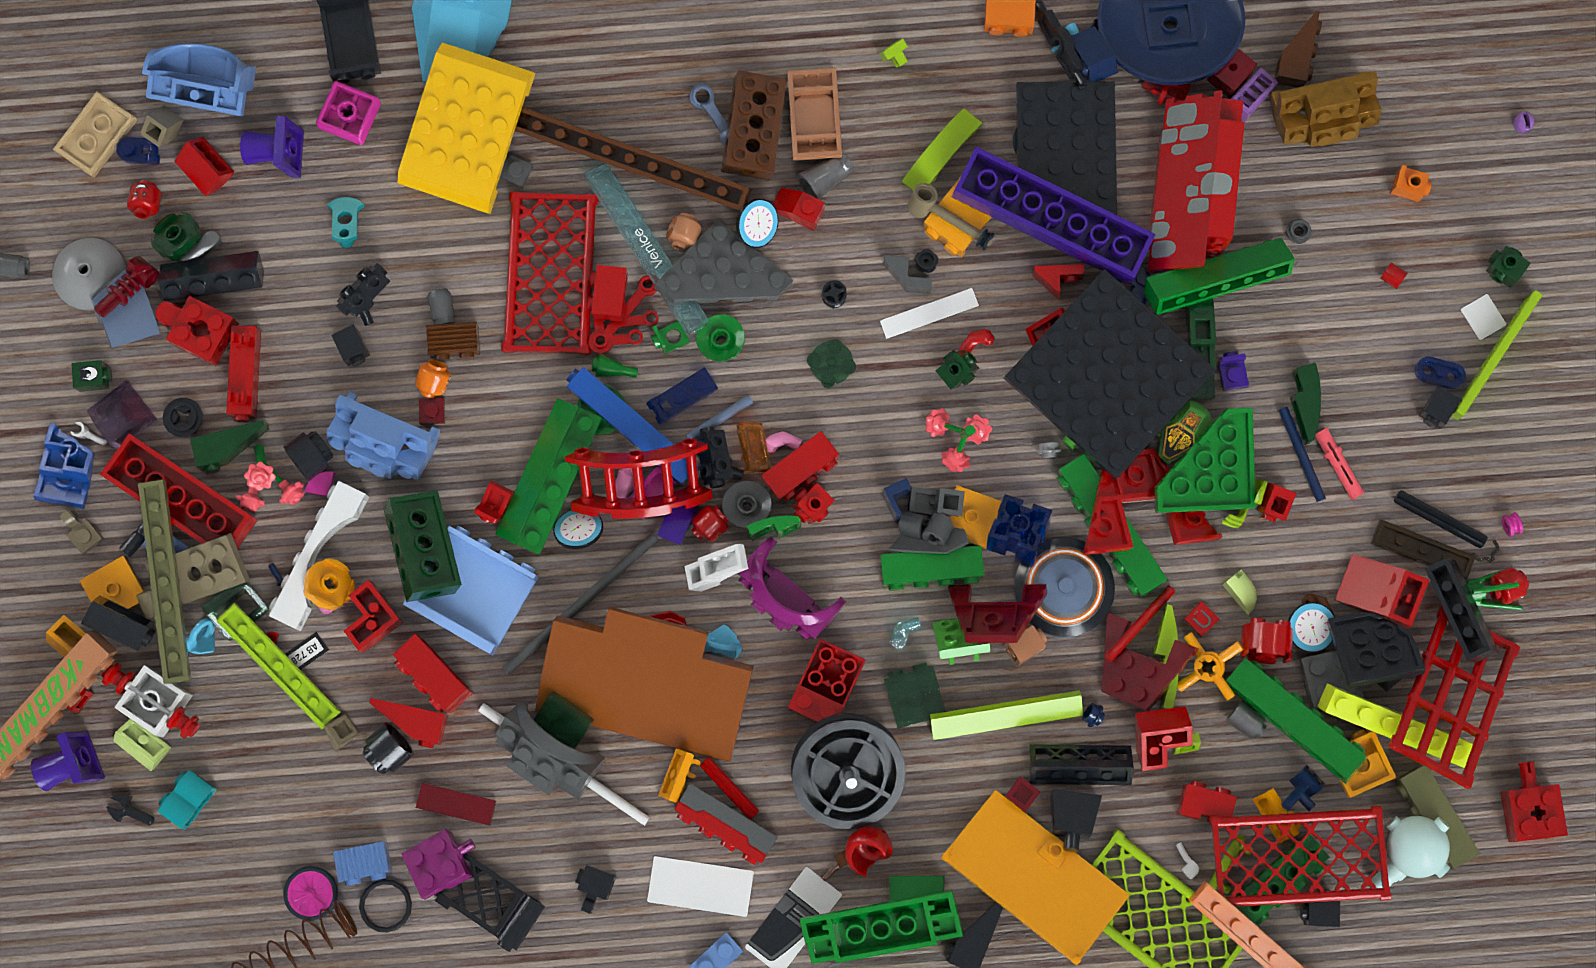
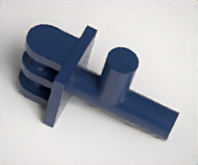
M1308 765L1304 766L1289 780L1295 789L1282 802L1284 809L1290 810L1297 801L1308 811L1316 806L1310 797L1319 792L1325 783L1323 781L1319 782L1316 778L1317 775L1315 773L1312 774L1308 770L1310 768Z

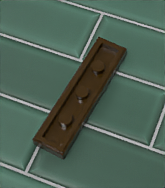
M1379 520L1371 544L1427 566H1431L1446 558L1456 560L1465 580L1468 579L1476 557L1384 520Z

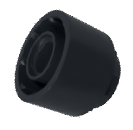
M312 431L308 435L302 432L283 446L287 455L308 481L328 468L327 462L333 458V453L316 431Z
M387 722L366 739L367 745L363 747L362 751L369 764L381 774H386L388 771H397L414 756V751L407 740L396 728Z

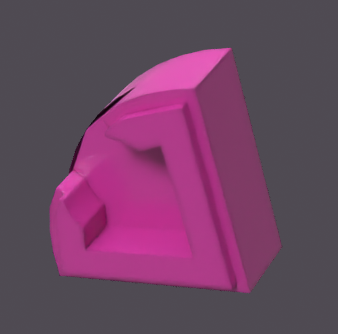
M323 472L318 474L308 482L304 492L327 497L330 488L333 486L336 473Z

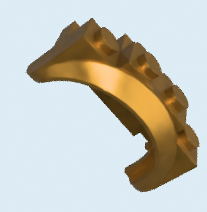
M1365 71L1354 76L1285 91L1271 92L1272 113L1283 144L1303 142L1309 144L1310 147L1335 144L1358 137L1361 128H1369L1379 124L1382 109L1375 94L1378 82L1376 72ZM1304 110L1306 116L1297 113V111Z

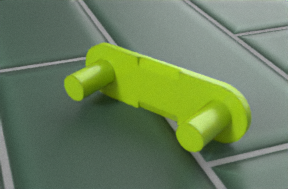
M1240 834L1237 836L1242 842L1245 841V837ZM1234 839L1227 853L1236 858L1239 851H1243L1244 847ZM1249 851L1245 852L1248 856L1252 854ZM1224 855L1221 861L1222 872H1225L1232 863V860ZM1216 872L1209 882L1215 889H1217ZM1223 882L1224 893L1228 894L1231 891V887Z

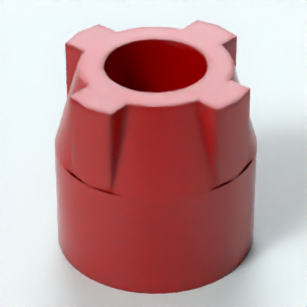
M1390 263L1380 279L1397 289L1408 273Z

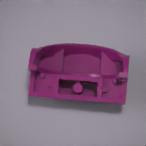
M770 536L747 560L748 569L738 573L740 576L738 581L748 590L753 587L754 591L750 595V599L753 602L750 605L760 614H763L765 611L772 617L770 622L777 629L782 631L785 628L789 632L793 626L797 625L796 631L807 640L811 637L815 640L826 627H829L834 621V617L847 602L840 596L833 605L826 609H821L811 597L782 572L768 563L766 558L772 548L778 543ZM767 575L769 578L764 582V576Z

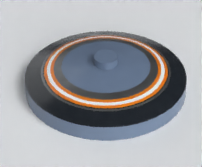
M1058 537L1043 541L1024 556L1017 568L1014 578V597L1016 602L1022 601L1024 584L1047 585V595L1029 623L1036 630L1040 628L1046 635L1057 638H1072L1083 635L1099 625L1112 606L1115 582L1111 567L1101 553L1084 555L1086 542L1082 540Z

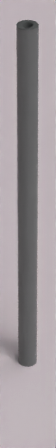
M652 532L560 616L572 619L659 540L657 536ZM553 622L503 666V669L509 675L549 639Z

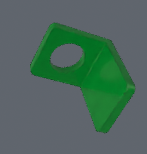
M680 321L660 330L657 329L656 325L652 326L654 335H651L656 349L662 348L664 355L689 344V339ZM677 330L680 332L681 339L678 343L672 344L668 342L666 337L669 331Z

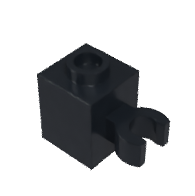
M586 865L585 870L580 868L575 883L579 884L577 890L587 893L581 911L592 914L597 897L608 900L617 876Z

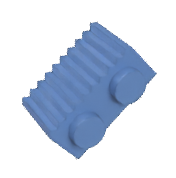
M387 841L333 852L338 882H345L346 886L361 884V878L371 877V881L386 878V873L392 872Z

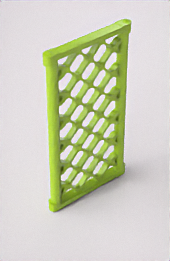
M1119 829L1115 830L1109 842L1091 865L1096 868L1102 862L1106 877L1109 879L1122 878L1125 892L1129 895L1142 894L1144 896L1145 908L1132 911L1128 897L1126 900L1127 910L1116 913L1115 916L1128 915L1130 928L1119 932L1113 927L1114 920L1112 918L1103 932L1148 968H1175V965L1179 963H1189L1190 968H1193L1194 962L1204 960L1208 962V967L1212 968L1211 961L1220 958L1225 959L1220 968H1229L1243 948L1237 944L1231 954H1229L1226 942L1231 938L1223 931L1222 936L1219 938H1208L1206 924L1212 921L1203 913H1201L1200 921L1189 923L1186 919L1185 909L1188 906H1192V904L1187 902L1186 898L1189 899L1195 891L1125 837V833ZM1115 843L1121 846L1119 857L1109 859L1105 857ZM1133 856L1141 862L1140 872L1137 874H1126L1124 860ZM1120 860L1122 874L1120 876H1108L1106 869L1107 861ZM1154 872L1161 878V886L1157 890H1147L1144 877ZM1130 876H1140L1143 886L1142 891L1130 893L1127 889L1126 879ZM1174 888L1182 894L1181 904L1167 906L1165 892ZM1161 892L1163 906L1160 908H1149L1147 894ZM1172 908H1181L1184 919L1183 923L1171 925L1168 921L1167 911ZM1151 911H1164L1166 921L1164 926H1151L1149 916ZM1145 912L1147 915V927L1134 929L1131 918L1132 914ZM1201 924L1203 926L1204 938L1191 941L1188 933L1189 925ZM1183 926L1185 928L1186 940L1184 942L1173 943L1171 941L1170 929L1172 927ZM1165 928L1167 930L1168 943L1155 945L1153 943L1152 931ZM1147 930L1149 932L1150 945L1141 949L1133 943L1134 933ZM1210 941H1223L1225 951L1223 956H1210L1208 945ZM1204 942L1207 953L1206 957L1193 959L1191 944ZM1187 945L1189 958L1183 961H1175L1172 950L1173 946ZM1167 946L1170 950L1171 960L1161 965L1154 959V951L1157 947Z

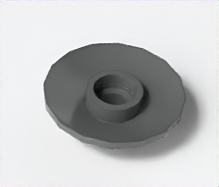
M742 481L732 485L723 496L722 502L724 516L728 521L739 528L746 529L747 525L768 518L772 507L769 492L764 486L753 481ZM749 504L752 508L749 511H745L743 506Z

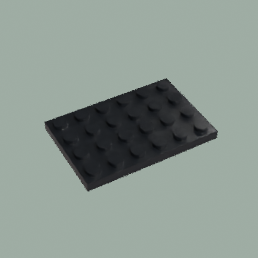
M1115 81L1088 82V86L1080 89L1076 82H1017V167L1117 215Z

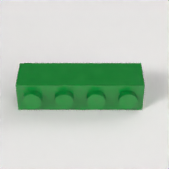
M981 546L961 547L947 554L902 552L881 554L880 556L883 587H888L889 591L903 590V585H914V589L927 588L929 583L939 582V586L954 585V581L964 580V584L979 583V579L984 577Z

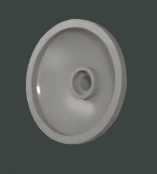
M97 238L79 239L67 245L57 256L52 270L53 285L59 297L71 307L84 311H93L94 307L91 299L126 269V264L121 253L110 243ZM88 267L87 273L82 274V268Z

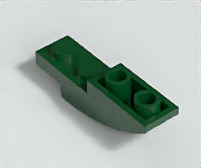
M1212 298L1186 306L1185 308L1186 326H1188V345L1215 368L1216 328L1214 301Z

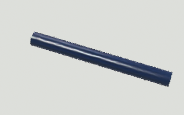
M1288 407L1278 410L1316 502H1320L1326 499L1290 411Z

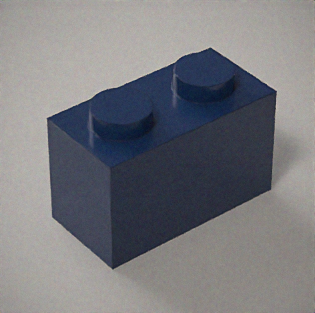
M1095 26L1071 36L1074 49L1084 65L1082 73L1089 82H1098L1118 73L1115 54Z

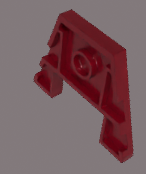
M1024 584L1021 602H971V585L948 586L949 596L966 643H1017L1047 595L1046 584Z
M1108 613L1104 655L1130 628L1131 621ZM1175 639L1166 664L1124 648L1112 662H1109L1104 657L1101 692L1150 711L1169 688L1171 681L1177 674L1183 671L1185 664L1191 657L1196 655L1199 649Z

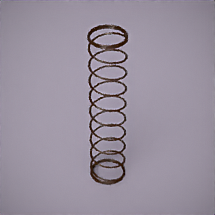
M339 900L333 902V907L339 920L328 910L320 909L319 920L323 932L313 922L304 919L301 926L305 942L295 932L285 930L284 942L287 952L277 942L270 940L266 945L269 962L260 953L251 951L249 954L250 968H253L251 962V954L253 953L260 956L270 968H275L269 953V943H274L289 958L293 966L298 968L288 947L287 932L296 936L309 951L312 958L316 960L305 934L304 922H309L314 926L330 948L333 949L323 925L322 911L327 912L339 924L349 939H351V936L354 937L358 934L356 925L344 905ZM237 961L233 962L231 968H233L234 964H239L243 968H247L242 963H239Z

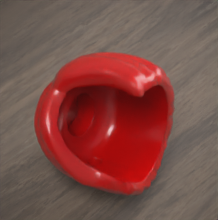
M865 826L859 828L849 836L845 845L847 864L855 873L863 877L867 876V870L877 860L888 859L893 854L891 839L888 837L887 832L879 827Z

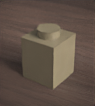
M163 106L147 115L140 134L160 148L177 138L184 119Z

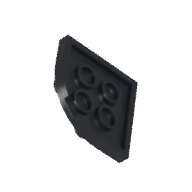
M1355 613L1328 619L1327 625L1349 689L1425 673V666L1417 644L1402 625H1396L1384 619L1385 616L1374 613Z

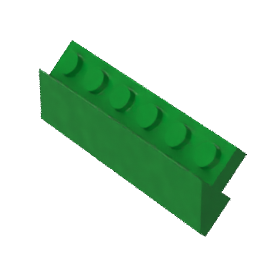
M557 398L495 535L538 555L541 554L579 473V465L566 462L565 456L573 453L578 448H590L602 421L601 417Z
M952 890L800 918L803 937L808 947L811 964L835 960L836 963L934 946L937 945V941L963 937L958 904Z

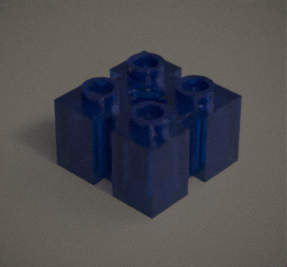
M1005 494L998 509L997 519H994L988 534L986 550L1004 556L1009 551L1015 553V560L1034 566L1041 548V542L1044 541L1050 526L1053 510L1033 504L1032 508L1023 506L1024 500Z

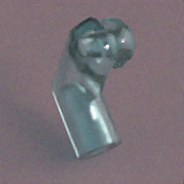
M916 617L895 625L890 639L891 644L896 649H902L906 646V640L910 632L922 629L919 618Z

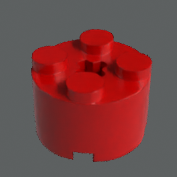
M1251 618L1250 623L1242 626L1241 645L1244 649L1240 652V658L1243 659L1247 656L1250 662L1255 660L1260 664H1275L1276 659H1283V663L1291 662L1293 644L1291 622L1276 621L1275 623H1266V620L1263 618Z

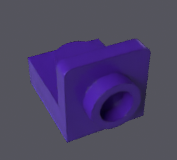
M1238 351L1223 354V357L1217 362L1223 391L1249 386L1244 363L1246 359L1245 354L1238 355Z

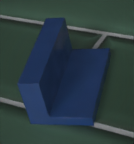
M907 478L883 490L882 496L895 523L900 521L901 517L896 500L910 493L911 486Z

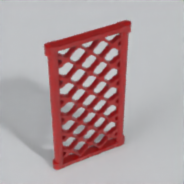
M509 193L511 219L504 341L501 342V352L591 355V348L588 343L591 311H588V299L592 294L590 280L591 273L593 272L595 211L599 200L598 195ZM521 200H538L530 209L521 205ZM545 201H563L554 210L550 209ZM569 201L586 202V207L575 210L569 204ZM539 205H544L550 211V214L542 221H538L532 215V212ZM563 206H568L574 212V215L567 222H563L556 215ZM527 216H530L537 223V226L529 233L520 229V220L525 219ZM551 217H555L561 223V227L553 234L544 228V224ZM575 218H580L585 222V231L579 234H574L568 228V225ZM538 229H543L549 236L541 245H537L531 239V235ZM566 229L573 236V239L567 245L562 246L555 237L562 230ZM529 240L536 249L529 256L525 257L519 253V244ZM550 241H554L560 247V251L550 258L542 249ZM574 242L584 245V255H580L578 258H573L567 252V248ZM538 252L542 253L547 259V263L540 269H536L529 262ZM562 253H565L572 260V263L564 270L559 269L554 263V260ZM524 264H528L534 270V274L526 281L517 277L518 267H522ZM553 265L559 271V274L549 282L541 275V272L547 266ZM573 266L583 269L582 279L576 282H572L566 276V272ZM539 276L546 283V286L539 293H534L528 284L535 277ZM561 277H564L571 284L570 288L563 294H559L553 288V284ZM523 288H527L533 294V298L525 305L516 301L517 291ZM547 289H552L558 298L551 305L547 306L540 299V296ZM572 290L582 293L581 303L575 306H570L564 299ZM538 300L545 307V310L538 317H533L527 311V307ZM560 301H563L570 308L569 312L562 318H558L552 312V308ZM522 312H526L532 319V322L524 329H520L515 325V315H519ZM546 313L552 314L557 320L548 330L539 324V319ZM570 314H575L580 317V327L571 331L563 324V321ZM536 324L544 331V334L537 341H531L526 335V331ZM561 325L567 330L568 336L561 342H556L550 333L557 326ZM524 336L531 345H514V340ZM545 337H549L555 343V346L537 345ZM569 338L579 341V347H562V345Z
M1371 806L1370 809L1235 817L1210 815L1209 821L1212 829L1217 891L1224 896L1223 878L1228 880L1234 886V890L1231 896L1225 898L1235 907L1362 899L1390 901L1392 895L1388 879L1382 807ZM1369 819H1375L1377 837L1373 836L1366 829ZM1354 820V823L1358 826V831L1352 838H1348L1340 831L1343 821ZM1317 822H1328L1332 827L1333 832L1326 840H1323L1314 832ZM1302 823L1303 827L1307 830L1306 835L1301 841H1296L1289 835L1288 831L1291 824ZM1266 825H1276L1281 831L1280 837L1274 843H1271L1262 834ZM1241 826H1251V829L1255 832V837L1249 844H1245L1237 837V832ZM1225 827L1230 837L1223 846H1220L1218 828ZM1361 831L1365 832L1373 840L1366 851L1362 850L1354 842ZM1335 833L1340 834L1347 841L1346 846L1340 852L1335 851L1328 844V841ZM1310 834L1321 842V846L1314 854L1310 853L1302 845L1303 841ZM1283 836H1287L1295 843V848L1289 855H1285L1277 848V843ZM1258 837L1269 844L1268 851L1262 857L1258 856L1251 849L1252 843ZM1231 839L1237 840L1244 847L1237 858H1233L1225 851V846ZM1375 844H1378L1380 863H1377L1368 854ZM1349 845L1354 846L1361 853V857L1355 864L1349 863L1343 857V852ZM1323 847H1327L1335 854L1334 860L1328 866H1325L1317 859V854ZM1297 848H1301L1309 855V860L1303 867H1299L1291 860V855ZM1271 850H1276L1284 859L1277 869L1272 868L1265 861V857ZM1246 851H1249L1258 859V862L1251 870H1247L1239 863L1240 857ZM1221 852L1232 860V864L1225 872H1222ZM1364 857L1368 858L1375 865L1374 871L1368 877L1364 876L1357 869V865ZM1337 859H1341L1349 866V871L1343 878H1339L1331 871V866ZM1312 860L1316 861L1324 869L1323 873L1316 880L1305 872V868ZM1285 862L1291 863L1298 870V873L1291 881H1287L1279 873L1280 868ZM1260 863H1263L1272 871L1271 876L1265 883H1262L1253 875V871ZM1234 865H1238L1246 873L1245 878L1239 884H1235L1227 876L1228 871ZM1377 870L1381 872L1382 888H1376L1371 881L1372 876ZM1352 871H1355L1364 880L1360 889L1350 890L1349 886L1345 883V879ZM1325 873H1330L1337 879L1338 884L1335 887V891H1324L1323 887L1319 884L1320 879ZM1300 874H1303L1312 882L1309 892L1298 893L1294 887L1293 882ZM1274 876H1278L1286 883L1282 894H1272L1271 890L1267 887L1268 882ZM1248 877H1252L1259 883L1260 889L1257 895L1246 896V893L1242 890L1241 886Z

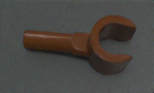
M845 850L834 855L837 864L833 865L821 876L824 881L840 868L848 865Z

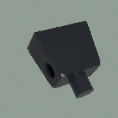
M1053 789L1050 795L1052 829L1055 836L1064 837L1063 850L1078 852L1080 839L1089 840L1093 832L1102 795Z

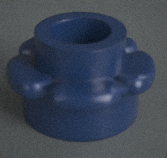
M1091 703L1086 708L1082 720L1088 723V727H1093L1094 724L1096 726L1101 724L1105 717L1103 706Z

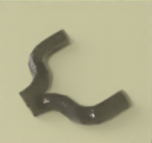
M1493 541L1496 548L1491 553V558H1479L1473 552L1472 555L1476 556L1475 560L1480 562L1487 560L1489 563L1496 560L1494 556L1499 551L1497 541Z

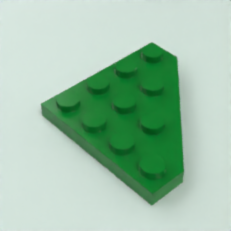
M1253 408L1225 409L1155 486L1156 513L1256 508V503L1254 502L1256 498Z

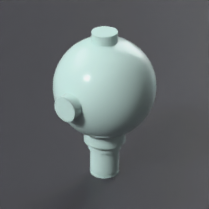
M1395 816L1386 825V828L1390 830L1386 842L1389 887L1398 880L1402 881L1406 876L1425 878L1436 874L1441 878L1448 872L1450 866L1446 862L1449 857L1450 843L1446 831L1450 827L1442 818L1437 817L1435 820L1423 816H1411L1400 820ZM1380 871L1371 878L1376 888H1382Z

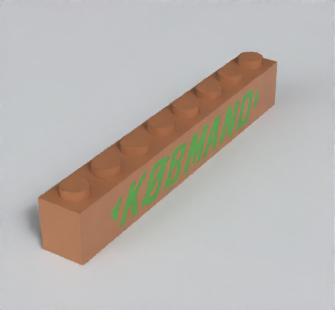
M95 630L87 632L0 728V781L2 779L6 780L14 773L15 768L13 766L18 761H24L31 754V746L34 743H40L48 735L46 730L51 724L54 726L65 716L63 711L68 706L72 707L80 700L81 695L79 693L84 688H90L97 681V673L101 669L103 671L106 670L114 662L115 659L112 657L118 650L99 632Z

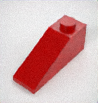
M370 698L369 703L411 738L419 740V746L433 748L434 744L441 745L448 715Z

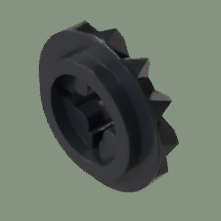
M178 398L166 406L163 412V424L167 431L174 436L188 437L193 433H197L198 428L202 425L203 412L200 406L192 399ZM177 411L183 414L189 413L187 416L189 425L184 422L178 423L180 417Z

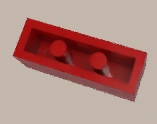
M820 431L761 475L762 481L779 503L784 499L788 502L795 497L800 487L812 485L818 479L816 475L823 470L828 472L838 464L836 460L839 459V453L823 432Z

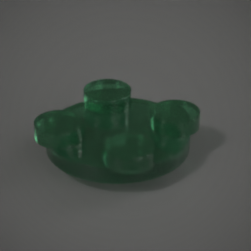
M837 339L818 345L807 357V364L810 366L813 375L825 388H832L835 384L843 382L856 370V364L853 361L850 350Z

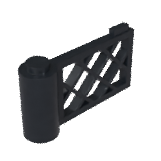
M463 854L464 859L472 863L473 874L470 878L475 879L477 892L463 895L462 884L460 883L457 885L459 896L449 898L440 891L435 894L437 896L435 902L447 910L452 906L496 936L499 939L497 944L508 952L512 948L518 950L546 906L469 854ZM477 867L484 872L478 873ZM484 875L491 876L494 888L481 891L478 877ZM498 882H500L504 886L498 887ZM510 889L517 894L510 904H501L500 890ZM495 892L497 906L484 909L482 894ZM478 896L480 910L469 912L465 907L464 898ZM460 899L461 905L456 903L454 900ZM503 908H507V910H506L505 913L503 914V910H502V909H503ZM499 911L500 920L495 928L487 924L485 912ZM481 913V919L475 916V914Z

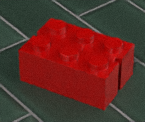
M414 634L392 654L397 659L394 664L399 670L408 676L411 674L414 678L411 681L412 684L420 692L428 693L431 696L428 701L435 709L440 710L442 713L446 711L451 714L473 694L431 646L417 634Z

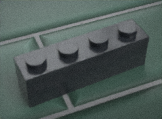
M259 251L160 264L158 284L164 301L183 299L189 296L198 297L262 288L264 268Z
M1446 558L1425 568L1467 661L1476 663L1498 653L1499 651L1456 560Z

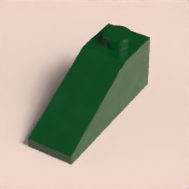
M264 420L191 438L196 467L201 471H205V473L219 471L221 466L229 464L267 432L269 425Z

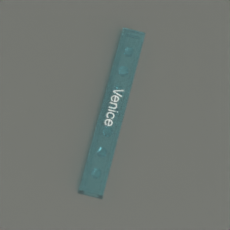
M605 163L585 173V179L655 285L673 264L608 165ZM662 295L687 335L709 325L710 321L697 301H684L683 304H673Z

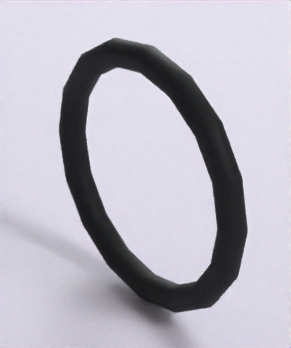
M388 879L375 881L369 885L363 892L359 904L361 918L366 925L377 932L385 933L398 930L408 920L412 908L410 894L406 888L397 881ZM384 884L393 885L400 889L407 903L406 913L402 920L390 927H379L373 924L366 916L364 908L365 899L369 892L375 887Z

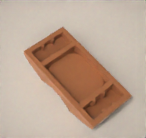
M836 68L787 71L793 160L841 158L842 144Z

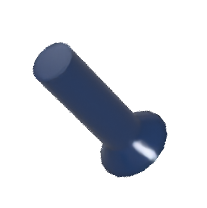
M272 563L268 567L278 582L277 586H281L283 578L274 563Z

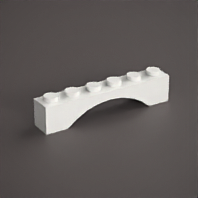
M338 481L336 486L333 485L327 494V499L329 500L325 508L322 507L318 511L315 518L317 523L313 530L308 531L304 539L306 545L303 551L296 554L292 563L294 568L291 574L285 576L281 583L282 591L279 597H275L269 607V611H271L270 617L299 631L302 630L312 611L311 600L307 599L303 593L304 576L307 570L315 563L325 543L336 532L359 519L369 499V496Z

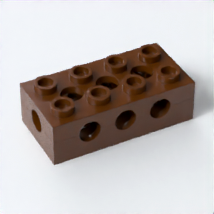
M738 70L733 80L721 172L768 181L772 177L775 169L787 79ZM752 99L759 100L761 105L755 104ZM749 122L755 123L758 129L752 128ZM746 146L753 147L755 152L748 151Z

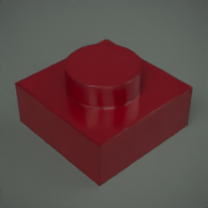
M419 399V424H445V399Z
M1020 776L1004 797L1023 812H1026L1040 794V791Z

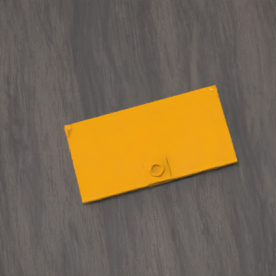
M997 790L992 793L941 857V859L1075 965L1081 962L1083 956L1130 896L1076 852L1063 850V841L1054 834H1051Z

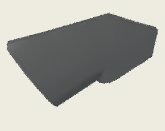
M905 511L899 521L900 536L889 549L890 551L947 554L969 544V540L965 530L954 527L952 520L945 514L934 513L930 519L926 515Z

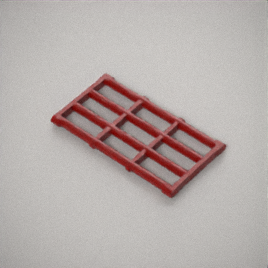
M1440 606L1436 616L1438 619L1427 649L1423 651L1421 656L1425 666V673L1416 676L1411 692L1407 694V703L1396 733L1392 735L1388 746L1398 753L1400 752L1449 778L1462 787L1470 789L1475 778L1473 774L1484 743L1489 738L1488 732L1499 700L1503 698V689L1520 646L1489 630L1494 643L1506 649L1495 683L1491 685L1480 679L1488 657L1476 662L1471 674L1458 667L1463 654L1458 639L1454 645L1449 662L1436 656L1448 622L1443 607ZM1432 664L1445 670L1433 704L1420 697ZM1454 676L1467 682L1456 716L1443 710ZM1477 688L1490 694L1479 728L1466 722ZM1416 706L1430 714L1415 751L1404 745L1403 742ZM1440 718L1452 724V728L1438 763L1427 757L1426 754ZM1463 730L1474 736L1475 739L1461 775L1449 769V765Z

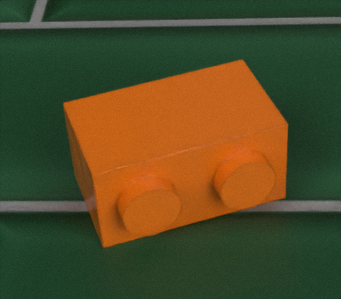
M986 0L984 32H989V34L1000 36L1004 33H1011L1016 37L1032 35L1036 0Z

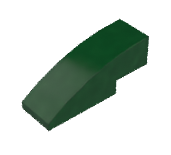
M1316 363L1297 367L1292 372L1298 393L1294 394L1290 401L1304 446L1314 440L1321 412L1320 377Z

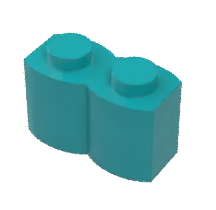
M188 770L186 773L183 771L174 782L176 785L171 793L167 792L158 803L160 808L157 812L182 830H186L192 824L217 789L192 770Z

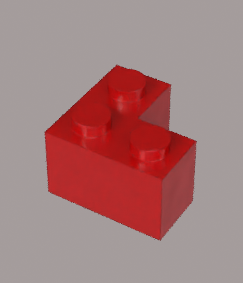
M367 580L348 595L363 614L362 617L344 630V633L358 651L365 653L403 623L400 616L370 580Z
M1186 706L1135 713L1136 752L1142 771L1168 768L1167 749L1193 745L1192 724Z

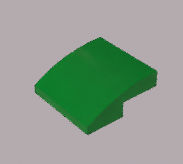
M799 516L770 517L747 525V531L752 541L774 530L780 539L800 529L801 520Z
M889 876V901L945 891L944 876Z

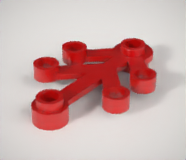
M645 275L639 280L638 290L624 306L623 322L611 321L604 328L603 320L594 319L595 331L591 333L588 340L593 352L605 354L614 345H640L643 341V335L637 329H633L629 334L625 335L614 334L621 327L640 325L652 327L658 324V314L652 310L647 311L644 315L630 316L645 296L650 297L657 293V290L654 289L657 280L653 276ZM651 281L653 283L652 287L645 288L643 286L644 282ZM649 315H654L656 317V320L654 322H648L647 317ZM633 334H639L640 339L638 341H632L631 336ZM599 337H603L605 339V343L603 345H598L596 343V340Z

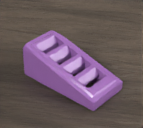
M1261 67L1231 98L1243 101V122L1253 114L1279 84L1276 79ZM1256 80H1261L1265 85L1268 86V88L1265 89ZM1252 86V87H1253L1254 89H1256L1261 95L1259 96V95H1258L1255 91H1253L1250 87ZM1246 94L1249 98H1251L1254 101V103L1249 101L1243 95Z

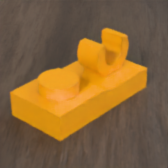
M676 748L658 793L659 797L675 803L678 802L685 789L686 776L689 778L696 777L695 774L689 771L692 764L700 766L701 764L699 760L693 758V754Z
M1274 788L1252 799L1261 815L1294 813L1293 811L1287 812L1282 807V800ZM1301 823L1291 824L1288 831L1289 835L1292 837L1298 835ZM1268 825L1277 840L1281 835V831L1276 825ZM1283 836L1278 843H1282L1289 838Z

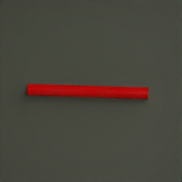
M1168 585L1104 655L1106 660L1112 662L1172 597L1175 593L1173 587Z

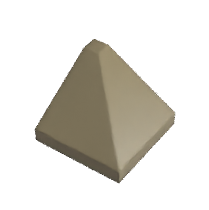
M346 714L324 727L335 752L360 734Z

